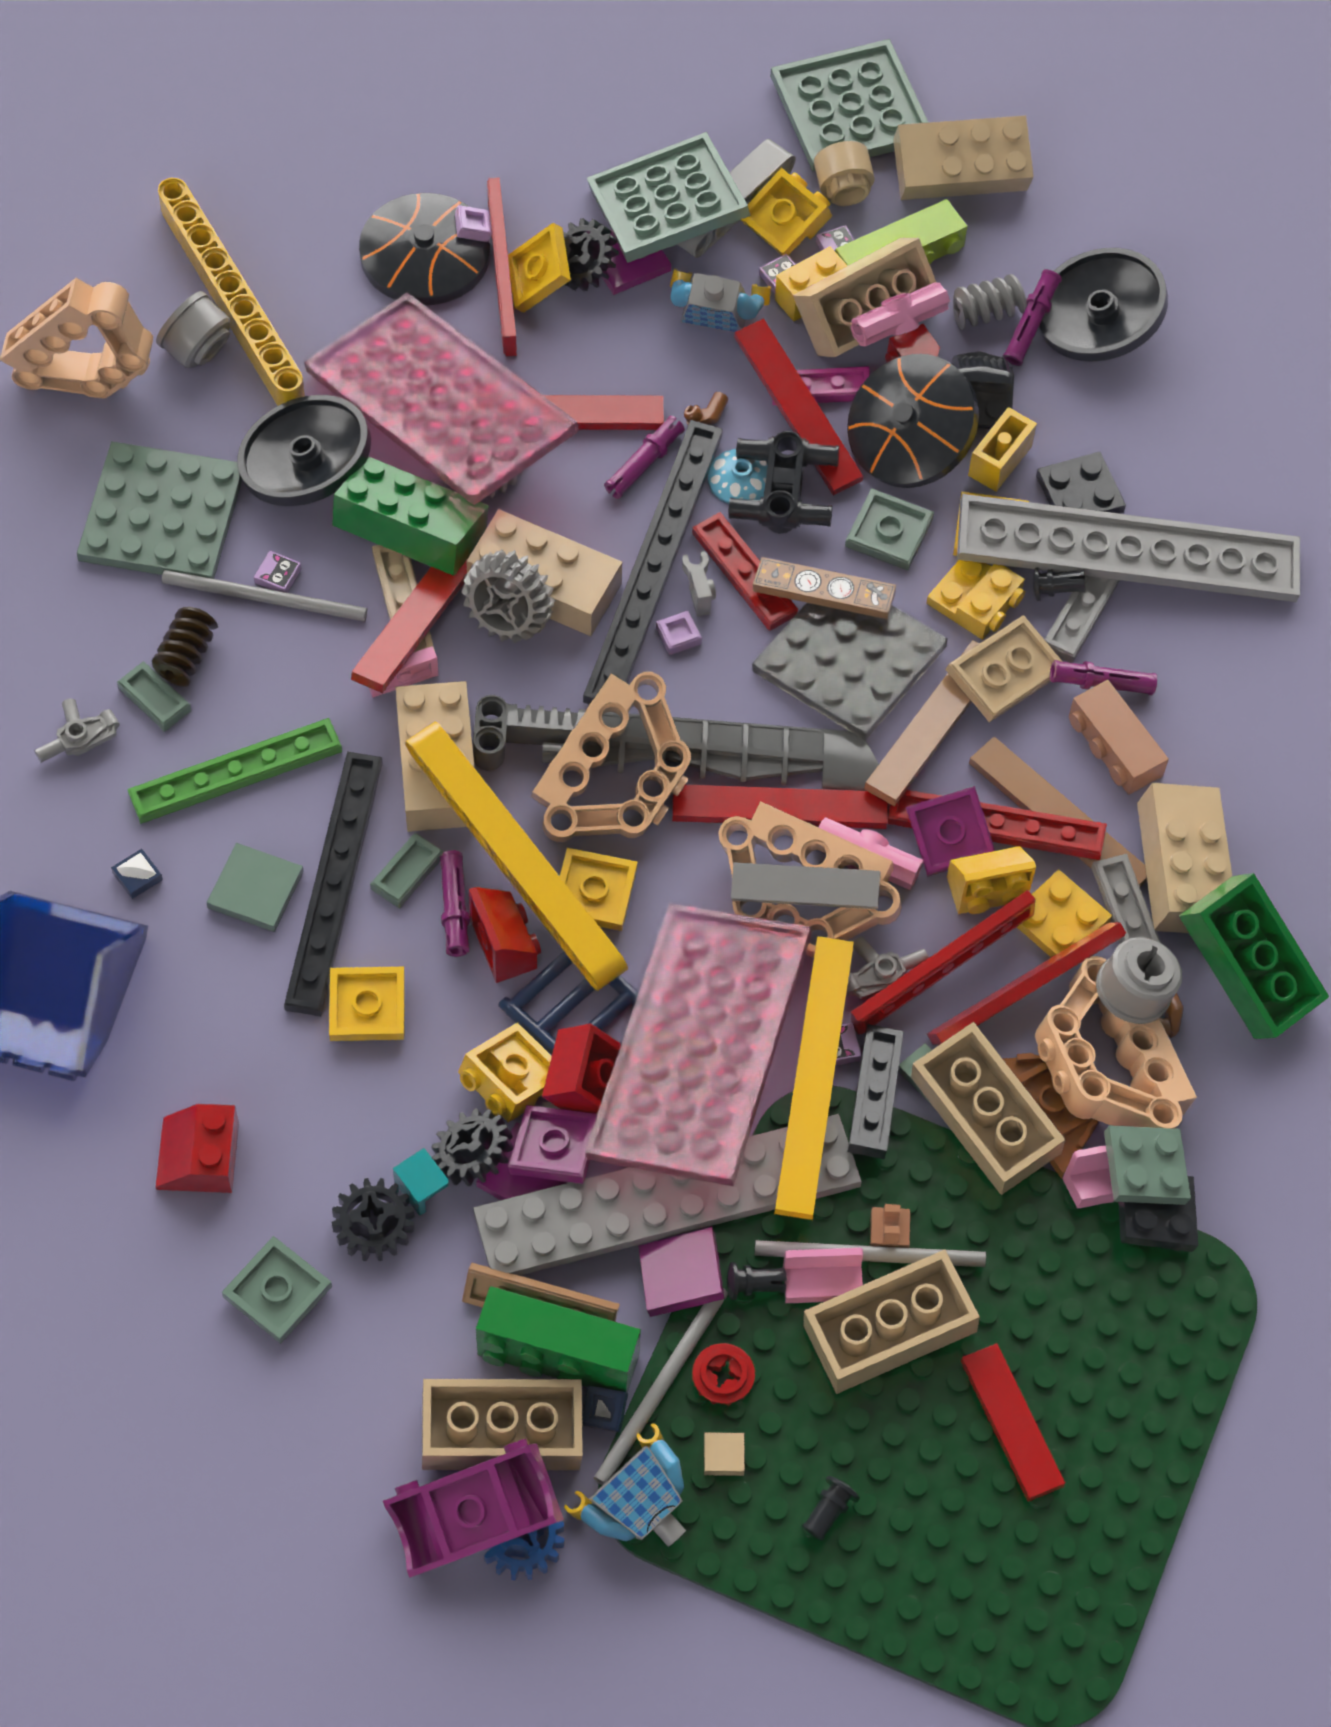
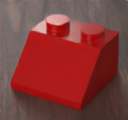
M481 887L470 888V922L495 982L499 983L536 970L537 955L541 954V947L535 933L529 934L525 924L528 923V918L521 902L516 904L510 891Z
M591 1023L558 1029L542 1097L563 1110L595 1113L600 1115L601 1121L624 1124L640 1056Z
M195 1104L163 1117L156 1190L232 1193L239 1120L235 1105Z

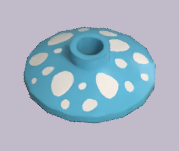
M736 449L725 451L713 460L708 472V484L712 493L720 501L729 504L730 498L760 500L761 497H764L768 464H766V461L736 459ZM738 470H744L746 472L740 473L738 472Z

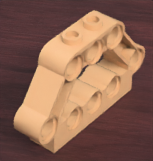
M75 278L7 332L0 361L13 367L12 380L22 388L29 390L49 389L105 399L120 388L124 389L136 376H141L146 372L150 364L149 356L153 335L142 326L128 301L129 293L121 285L102 282L92 287ZM92 324L98 327L106 341L102 353L90 354L68 351L71 341L84 339Z
M654 672L640 673L629 685L611 673L556 757L548 766L546 772L532 791L531 798L547 807L543 818V830L550 840L565 842L573 836L621 834L627 838H637L647 831L651 823L657 826L660 824L669 810V807L664 805L671 793L678 796L689 778L683 774L690 763L691 752L689 747L680 740L664 697L666 685L658 674ZM642 685H650L656 690L657 696L652 700L642 699L638 694V688ZM632 706L637 708L655 755V768L644 772L640 776L635 788L636 797L634 800H628L622 804L568 805L572 797L579 796L585 791L589 781L590 769L600 766L605 761L609 751L610 739L619 737L625 731L629 720L628 712ZM607 712L617 713L621 718V724L615 728H610L603 723L602 716ZM588 741L597 742L601 746L602 753L597 757H589L583 752L582 746ZM667 751L677 752L680 755L681 764L676 767L667 766L662 759V755ZM567 771H576L581 775L582 783L579 786L570 787L564 783L563 774ZM654 780L660 784L662 793L656 797L648 796L643 790V784L646 781ZM628 810H636L642 816V823L638 826H629L625 823L623 814ZM556 814H564L570 819L571 826L564 831H559L552 826L551 818Z
M761 801L752 820L735 816L728 818L720 826L719 840L722 848L728 855L732 876L734 862L757 864L754 848L758 844L769 849L772 857L779 862L785 863L794 860L805 867L840 869L847 865H853L859 870L880 871L879 896H887L893 901L892 906L886 911L840 907L821 918L810 920L800 917L797 909L791 904L774 905L772 903H762L758 913L747 915L742 911L746 902L733 901L734 913L738 921L749 929L748 934L765 943L768 942L769 938L782 944L781 950L792 956L800 958L803 953L814 958L816 945L809 943L808 937L815 930L825 931L828 934L827 938L847 941L877 924H890L899 917L902 909L900 895L894 886L887 883L894 870L893 861ZM733 832H746L748 834L746 841L741 845L729 843V837ZM786 835L793 839V844L786 850H778L774 847L776 839L780 836ZM819 850L826 854L823 863L812 865L806 861L807 856L812 851ZM782 915H790L795 919L793 926L788 930H779L775 927L776 920Z
M1099 956L1086 958L1070 981V991L1060 1005L1053 1006L1049 1010L1035 1033L1038 1053L1048 1066L1056 1092L1061 1095L1069 1112L1081 1119L1093 1118L1113 1126L1176 1129L1182 1121V1116L1197 1096L1160 1019L1151 1023L1135 1024L1124 1021L1112 1014L1101 1002L1096 989L1097 973L1106 959ZM1098 1003L1103 1014L1101 1018L1102 1029L1107 1035L1114 1038L1118 1046L1115 1053L1117 1061L1121 1066L1129 1070L1133 1078L1130 1087L1111 1080L1097 1071L1093 1063L1096 1057L1095 1049L1088 1041L1082 1039L1080 1035L1081 1020L1092 1004Z

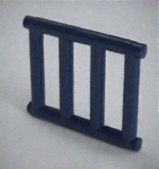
M564 951L511 999L505 997L498 1004V1007L508 1017L522 1026L551 1055L556 1039L548 1032L595 990L584 979L538 1022L522 1009L573 963ZM620 975L609 983L620 995L588 1023L603 1030L631 1004L646 1017L620 1042L633 1051L645 1040L648 1029L655 1030L659 1028L662 1030L669 1025L670 1020Z

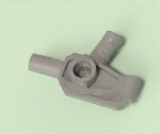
M72 698L66 699L62 702V707L67 723L57 729L56 740L34 750L40 763L64 751L67 755L78 756L114 738L120 723L110 709L104 710L96 717L80 719L76 700Z
M861 936L854 941L853 948L867 962V965L855 973H849L847 993L849 996L855 995L861 1000L874 996L905 975L906 971L915 968L928 959V954L925 949H921L900 958L898 954L893 952L879 955Z

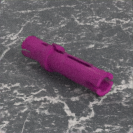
M1044 269L1033 294H1029L1026 299L1027 307L1006 351L1003 353L1002 357L1012 365L1021 366L1023 364L1024 357L1045 313H1049L1052 308L1051 300L1059 283L1062 281L1061 276L1052 270Z
M669 416L654 434H648L644 438L643 445L604 483V487L609 494L614 489L616 490L612 497L620 499L623 493L657 458H663L667 454V448L685 431L684 425L680 420L674 426L673 423L677 418Z
M1054 660L1050 668V681L1052 683L1080 685V688L1089 690L1091 687H1095L1106 680H1109L1117 691L1153 695L1157 688L1158 680L1156 673L1094 666L1093 662L1088 661L1083 662V664Z
M448 850L443 852V855H440L444 913L441 915V923L445 927L446 954L452 957H461L470 952L467 926L470 924V913L466 911L463 854L456 850Z

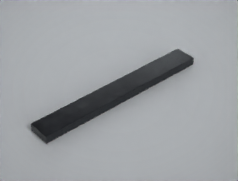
M347 751L284 1003L285 1011L320 1017L322 1015L330 982V968H333L383 764L382 757Z

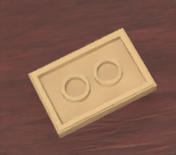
M1023 615L949 663L945 670L990 723L1051 682L1050 668L1054 660L1063 661Z

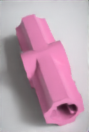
M934 282L910 294L903 293L890 297L881 302L882 306L851 319L852 326L850 328L852 335L860 346L866 347L890 335L895 336L910 332L919 327V322L949 309L950 299L947 290L942 287L941 283Z
M826 817L821 821L818 828L893 861L894 870L888 881L908 890H911L914 886L924 860L890 846L888 840L875 831L862 830L858 832ZM847 865L849 869L859 870L857 867L853 865Z

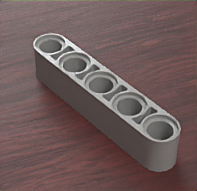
M766 139L729 173L748 204L781 168L790 174L795 165L796 157L772 140ZM737 222L727 224L677 245L698 258Z

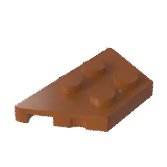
M1021 1053L1017 1054L1016 1058H1002L1065 1139L1062 1153L1050 1161V1164L1062 1179L1073 1153L1083 1150L1100 1121L1093 1118L1081 1119L1069 1112L1061 1095L1056 1092L1052 1082V1075L1046 1062L1040 1058V1055Z

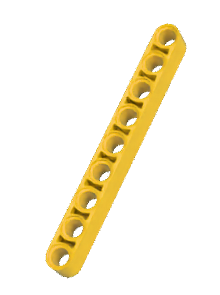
M171 177L161 181L158 185V196L164 219L217 307L230 317L231 330L275 403L279 406L287 401L304 397L302 373L188 186L179 178Z
M434 721L406 740L405 745L415 762L589 984L599 991L627 971V963L617 948L441 725Z

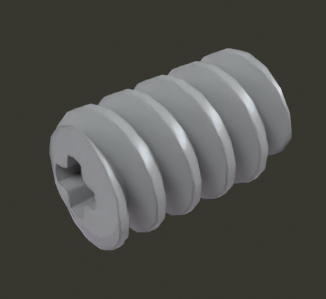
M1012 274L1006 275L1004 280L996 277L991 283L987 280L982 281L979 286L973 283L967 286V289L965 287H957L953 295L954 317L961 330L965 329V319H968L971 325L975 327L978 325V316H981L983 322L987 324L990 322V313L992 312L996 320L999 321L1003 317L1004 309L1011 318L1015 315V306L1018 307L1021 314L1024 313L1027 307L1024 290L1019 280Z

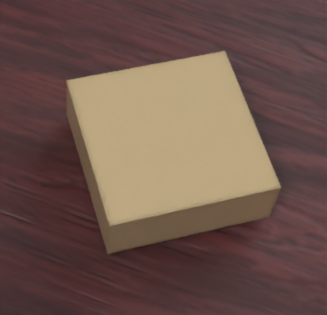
M704 1433V1475L744 1476V1433Z

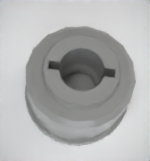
M203 291L196 292L186 299L167 319L156 337V344L169 352L185 368L205 365L227 342L230 335V317L217 307Z
M1143 937L1130 938L1119 944L1111 957L1099 969L1096 977L1097 993L1104 1006L1116 1017L1135 1024L1151 1023L1159 1019L1168 1009L1171 1000L1182 984V969L1176 956L1166 946L1156 940Z

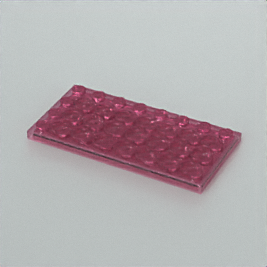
M406 293L304 362L307 373L337 397L354 404L367 421L472 505L480 502L579 432L576 420L409 293Z
M669 904L585 1149L587 1160L734 1186L812 936L809 926Z

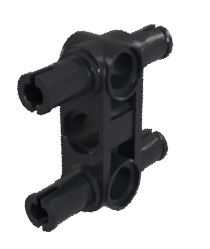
M782 431L776 436L769 437L768 440L738 438L736 459L766 461L768 467L764 497H761L760 500L730 498L728 518L758 521L762 526H766L772 532L778 534L787 533L792 529L800 527L801 524L831 527L832 505L804 504L800 499L804 467L808 465L838 467L839 446L810 444L809 440L801 438L792 431ZM787 450L794 452L788 455L782 454V452ZM777 510L787 511V513L781 515L775 514L774 512Z

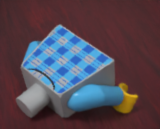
M677 268L673 270L669 285L672 288L671 301L677 307H684L681 317L682 323L736 332L744 328L745 320L755 318L764 305L770 304L771 286L761 287L757 284H752L751 296L745 293L739 281L698 273L694 274L692 278V272H682Z
M651 1424L650 1426L655 1433L654 1437L645 1440L641 1437L640 1433H637L642 1449L589 1499L582 1492L575 1491L574 1494L581 1499L580 1506L576 1509H571L565 1504L564 1509L573 1518L582 1520L600 1535L622 1541H629L635 1537L642 1540L654 1530L669 1547L686 1531L671 1514L683 1501L680 1494L684 1489L680 1460L664 1441L658 1426Z

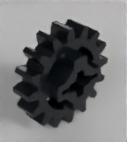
M580 218L579 226L570 222L568 223L569 231L567 233L563 231L571 279L564 285L576 291L577 288H580L585 292L588 291L589 283L598 288L600 277L609 279L606 271L608 268H616V264L611 259L619 255V251L612 247L618 241L610 235L612 231L609 228L600 224L595 219L588 222L584 218Z
M475 1108L469 1117H466L463 1112L459 1113V1121L456 1123L448 1120L446 1124L449 1129L446 1132L438 1131L436 1134L441 1142L434 1143L431 1147L435 1152L432 1158L445 1176L456 1186L463 1180L467 1187H469L475 1178H479L484 1183L486 1182L487 1173L491 1172L497 1175L499 1171L496 1166L499 1163H508L509 1160L504 1153L512 1151L514 1148L509 1141L513 1138V1134L500 1115L495 1116L489 1109L482 1115L478 1108Z
M365 1178L363 1188L358 1189L352 1183L349 1185L350 1196L341 1193L338 1195L339 1204L342 1207L336 1206L332 1208L333 1217L336 1218V1220L331 1222L333 1232L339 1233L336 1236L339 1246L348 1243V1255L352 1256L359 1250L361 1251L363 1261L368 1260L370 1253H375L378 1261H383L384 1251L388 1250L395 1256L397 1255V1243L405 1246L408 1245L409 1241L406 1233L414 1232L415 1229L414 1222L410 1220L415 1217L414 1207L408 1206L410 1200L407 1193L398 1196V1184L395 1183L387 1189L385 1188L383 1178L379 1179L376 1186H371L369 1179ZM360 1203L357 1209L352 1210L357 1204ZM370 1209H373L374 1216L377 1217V1230H374L373 1224L370 1223ZM394 1229L390 1235L385 1237L390 1230ZM360 1235H361L362 1237H364V1238L367 1239V1240L361 1239V1238H359V1237H357V1236H360Z

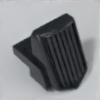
M981 351L958 354L952 358L951 364L962 372L975 391L979 407L978 428L991 429L1008 407L1013 409V367H1009L1005 358Z

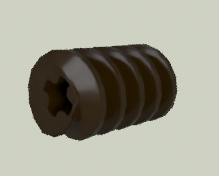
M182 607L177 610L174 615L175 619L169 625V631L165 633L163 642L157 648L158 653L151 660L152 667L158 675L169 683L180 687H188L190 685L191 679L189 676L196 673L195 664H200L203 659L200 653L207 651L208 645L206 642H211L214 637L211 630L218 628V624L212 616L194 607Z

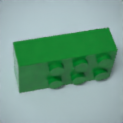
M368 456L366 463L358 471L350 475L335 492L332 526L454 576L469 558L487 528L489 505Z
M1254 873L1232 876L1179 915L1254 1039L1278 1037L1329 998L1328 993Z
M489 1287L476 1326L477 1355L482 1356L485 1362L495 1366H504L506 1363L520 1367L521 1372L533 1377H541L544 1374L557 1379H582V1386L588 1387L589 1385L626 1393L629 1391L640 1353L641 1329L496 1287Z

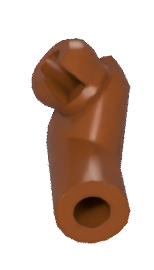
M715 392L706 408L701 409L698 405H694V407L692 405L688 406L684 410L686 424L689 425L690 420L707 425L716 424L728 403V397L721 392Z
M1177 993L1165 1012V1018H1159L1169 1038L1174 1037L1180 1031L1184 1011L1183 1004Z

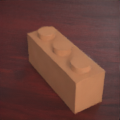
M1109 680L1073 698L1069 712V720L1075 731L1083 734L1089 742L1093 755L1097 759H1102L1109 769L1112 780L1118 786H1122L1128 795L1164 776L1169 758Z

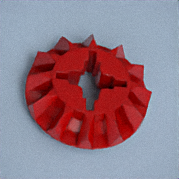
M727 1343L714 1344L704 1349L697 1356L692 1370V1381L698 1390L699 1396H704L712 1404L722 1403L730 1406L733 1402L744 1399L753 1387L755 1379L754 1365L748 1354L741 1348ZM730 1362L729 1375L735 1379H726L719 1388L717 1375L712 1372H720L726 1366V1363Z

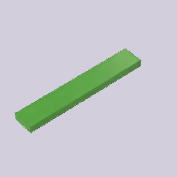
M326 718L131 787L127 791L139 822L142 824L342 752V745L330 719Z

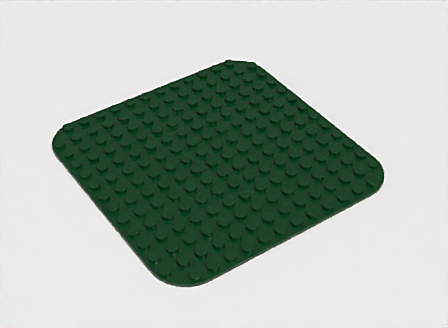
M832 1085L828 1116L839 1114L849 1143L856 1091ZM793 1091L779 1098L766 1110L752 1136L788 1127ZM893 1107L885 1159L852 1153L861 1179V1186L815 1199L812 1220L774 1214V1209L711 1226L716 1237L723 1288L727 1291L726 1276L730 1262H736L737 1269H742L743 1265H750L752 1269L783 1268L784 1257L755 1256V1240L870 1246L872 1207L884 1208L885 1204L900 1205V1209H910L909 1248L986 1252L985 1267L954 1266L980 1316L977 1332L836 1394L803 1326L804 1311L823 1302L785 1303V1293L752 1292L751 1296H744L743 1292H738L736 1300H730L729 1295H727L640 1433L641 1437L645 1440L653 1438L655 1433L650 1425L656 1424L664 1441L680 1460L684 1489L680 1497L683 1501L671 1514L686 1531L669 1547L654 1530L642 1540L636 1537L629 1541L616 1540L629 1553L644 1562L1026 1727H1076L1099 1715L1114 1699L1124 1680L1255 1325L1257 1295L1254 1282L1243 1261L1230 1247L1219 1239L1200 1230H1197L1198 1247L1193 1252L1121 1243L1119 1202L1114 1201L1077 1208L1063 1179L1060 1178L1057 1172L1041 1167L1001 1195L952 1130ZM862 1261L863 1285L906 1267L911 1263ZM703 1304L671 1312L625 1412L621 1432H616L604 1460ZM727 1343L741 1348L748 1354L754 1365L755 1379L753 1387L744 1399L733 1402L730 1406L722 1403L712 1404L704 1396H699L698 1390L692 1381V1370L697 1356L704 1349L714 1344ZM996 1343L1065 1481L1063 1488L1029 1502L961 1364L962 1357ZM727 1362L720 1372H712L717 1375L719 1388L726 1379H735L729 1375L730 1362ZM704 1433H744V1476L704 1475ZM638 1438L616 1472L642 1449ZM832 1476L848 1484L857 1493L860 1500L858 1503L849 1500L847 1512H841L825 1535L824 1540L820 1541L805 1531L802 1525L807 1521L822 1499L820 1497L821 1491L828 1490L830 1487L825 1481L826 1477Z

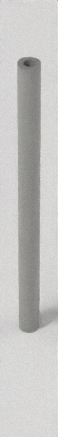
M164 570L162 575V583L364 622L367 617V608L170 570Z
M755 1240V1256L785 1257V1252L788 1250L863 1248L862 1261L912 1264L942 1251L940 1249ZM946 1250L953 1266L985 1267L986 1252Z
M723 1288L724 1297L726 1299L728 1292ZM725 1299L703 1304L593 1477L597 1483L603 1486L616 1473L635 1443L637 1433H641Z

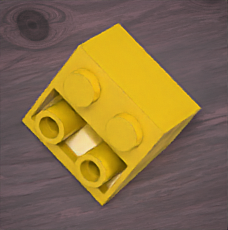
M1020 846L950 860L946 877L957 913L969 912L970 914H980L992 907L1005 906L1026 890L1030 892L1036 864Z

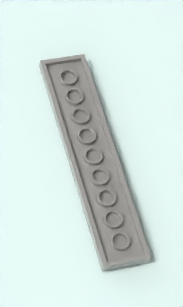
M962 494L960 500L957 560L1028 569L1039 567V570L1047 571L1048 569H1053V572L1084 570L1085 576L1297 602L1300 596L1299 536Z
M839 1114L828 1116L816 1199L861 1186V1179L853 1155L847 1152L848 1140ZM788 1127L586 1178L584 1184L571 1182L473 1207L488 1267L520 1276L774 1210Z

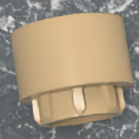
M856 141L838 142L825 147L814 158V166L821 194L831 199L833 204L850 206L863 201L868 196L875 177L869 152L864 144Z

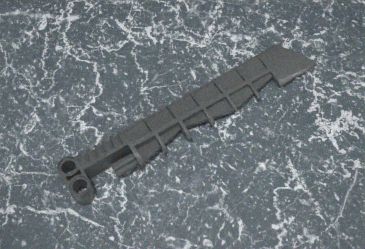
M486 695L478 701L476 706L473 736L474 762L480 769L486 771L495 770L504 762L506 743L543 745L542 763H551L586 712V709H579L578 713L571 712L570 708H566L565 712L557 711V707H553L552 711L544 710V706H539V709L535 710L531 709L530 705H526L525 709L517 708V704L506 703L500 696ZM607 712L602 716L603 723L610 728H615L621 724V718L617 713ZM629 713V720L625 731L619 737L610 739L608 754L605 761L600 765L618 764V773H623L624 763L655 760V755L640 714ZM495 715L499 718L491 720L487 719L486 716ZM672 717L680 740L689 747L691 752V760L688 766L700 769L699 779H705V772L709 771L738 779L740 782L781 776V785H787L788 775L822 772V788L866 791L864 789L865 783L879 765L866 740L858 731ZM588 741L582 746L583 752L589 757H597L602 753L601 746L597 742ZM493 746L496 749L487 751L484 750L483 747ZM667 751L662 755L664 763L665 760L681 764V758L677 752Z

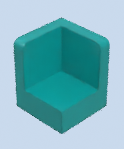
M422 1148L393 1167L394 1183L398 1184L403 1194L407 1193L409 1195L410 1204L419 1216L426 1212L425 1201L449 1186L448 1178L425 1148Z

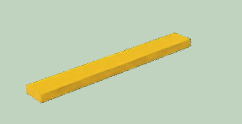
M817 936L774 1214L813 1219L854 945L852 941Z

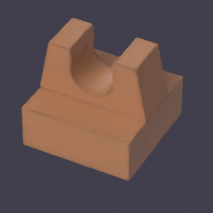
M885 1204L884 1208L872 1207L870 1246L909 1248L910 1209H900V1205Z

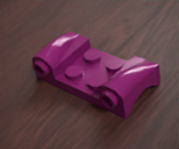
M526 1438L504 1446L506 1453L504 1455L420 1487L417 1480L395 1488L396 1496L383 1500L384 1507L391 1516L401 1538L409 1578L564 1520L537 1443L528 1445Z

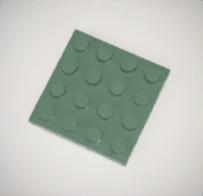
M890 39L771 67L770 77L812 171H816L814 166L815 156L829 145L843 141L860 142L867 147L869 156L873 157L895 151L893 138L898 125L929 123Z
M707 132L587 177L589 188L614 237L617 239V243L627 263L750 216L746 201Z
M111 441L77 550L78 561L163 575L164 570H170L214 579L243 480L239 473L237 462Z

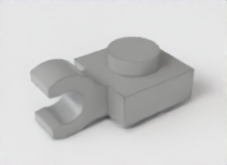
M705 551L700 553V564L690 563L687 554L683 555L682 569L689 580V590L697 616L710 614L711 600L716 599L714 582L712 579L707 580L706 577L709 557Z

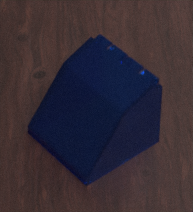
M8 891L1 895L0 1063L7 1064L11 1058L13 1059L12 1065L38 1073H43L46 1068H50L48 1075L73 1082L78 1076L86 1078L109 1039L146 941L149 926L14 891Z

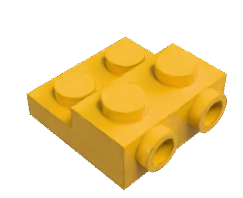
M781 168L747 204L750 216L740 221L782 256L787 254L789 256L806 236L811 240L832 217L828 208L831 203L820 192L816 191L814 194L806 188L808 186L806 181L796 172L790 175Z
M958 560L927 596L926 604L983 640L991 630L996 632L1005 620V613L1010 607L1015 609L1020 604L1026 593L1023 590L1025 579L1004 565L993 564V566H990L987 563Z
M515 1023L466 1053L458 1073L460 1074L462 1085L468 1091L476 1090L485 1099L487 1110H491L495 1116L501 1115L509 1123L524 1113L526 1105L535 1106L538 1097L543 1093L552 1056L522 1026Z

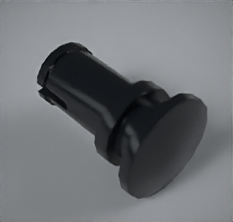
M1035 567L1033 591L1036 600L1041 601V594H1048L1049 597H1054L1055 593L1086 592L1085 571L1053 572V569H1048L1047 573H1040L1039 567Z
M730 1262L728 1265L726 1285L730 1300H736L738 1292H743L744 1296H751L752 1292L785 1293L786 1284L782 1282L787 1281L785 1268L752 1269L750 1265H743L742 1269H737L736 1262Z
M832 1476L826 1477L825 1481L830 1487L828 1490L821 1491L820 1497L822 1499L807 1521L802 1525L805 1531L820 1541L824 1540L825 1535L841 1512H847L849 1500L857 1503L860 1500V1497L848 1484Z

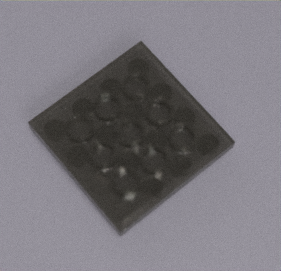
M806 603L752 663V671L866 741L945 650L948 638L893 605L888 619Z

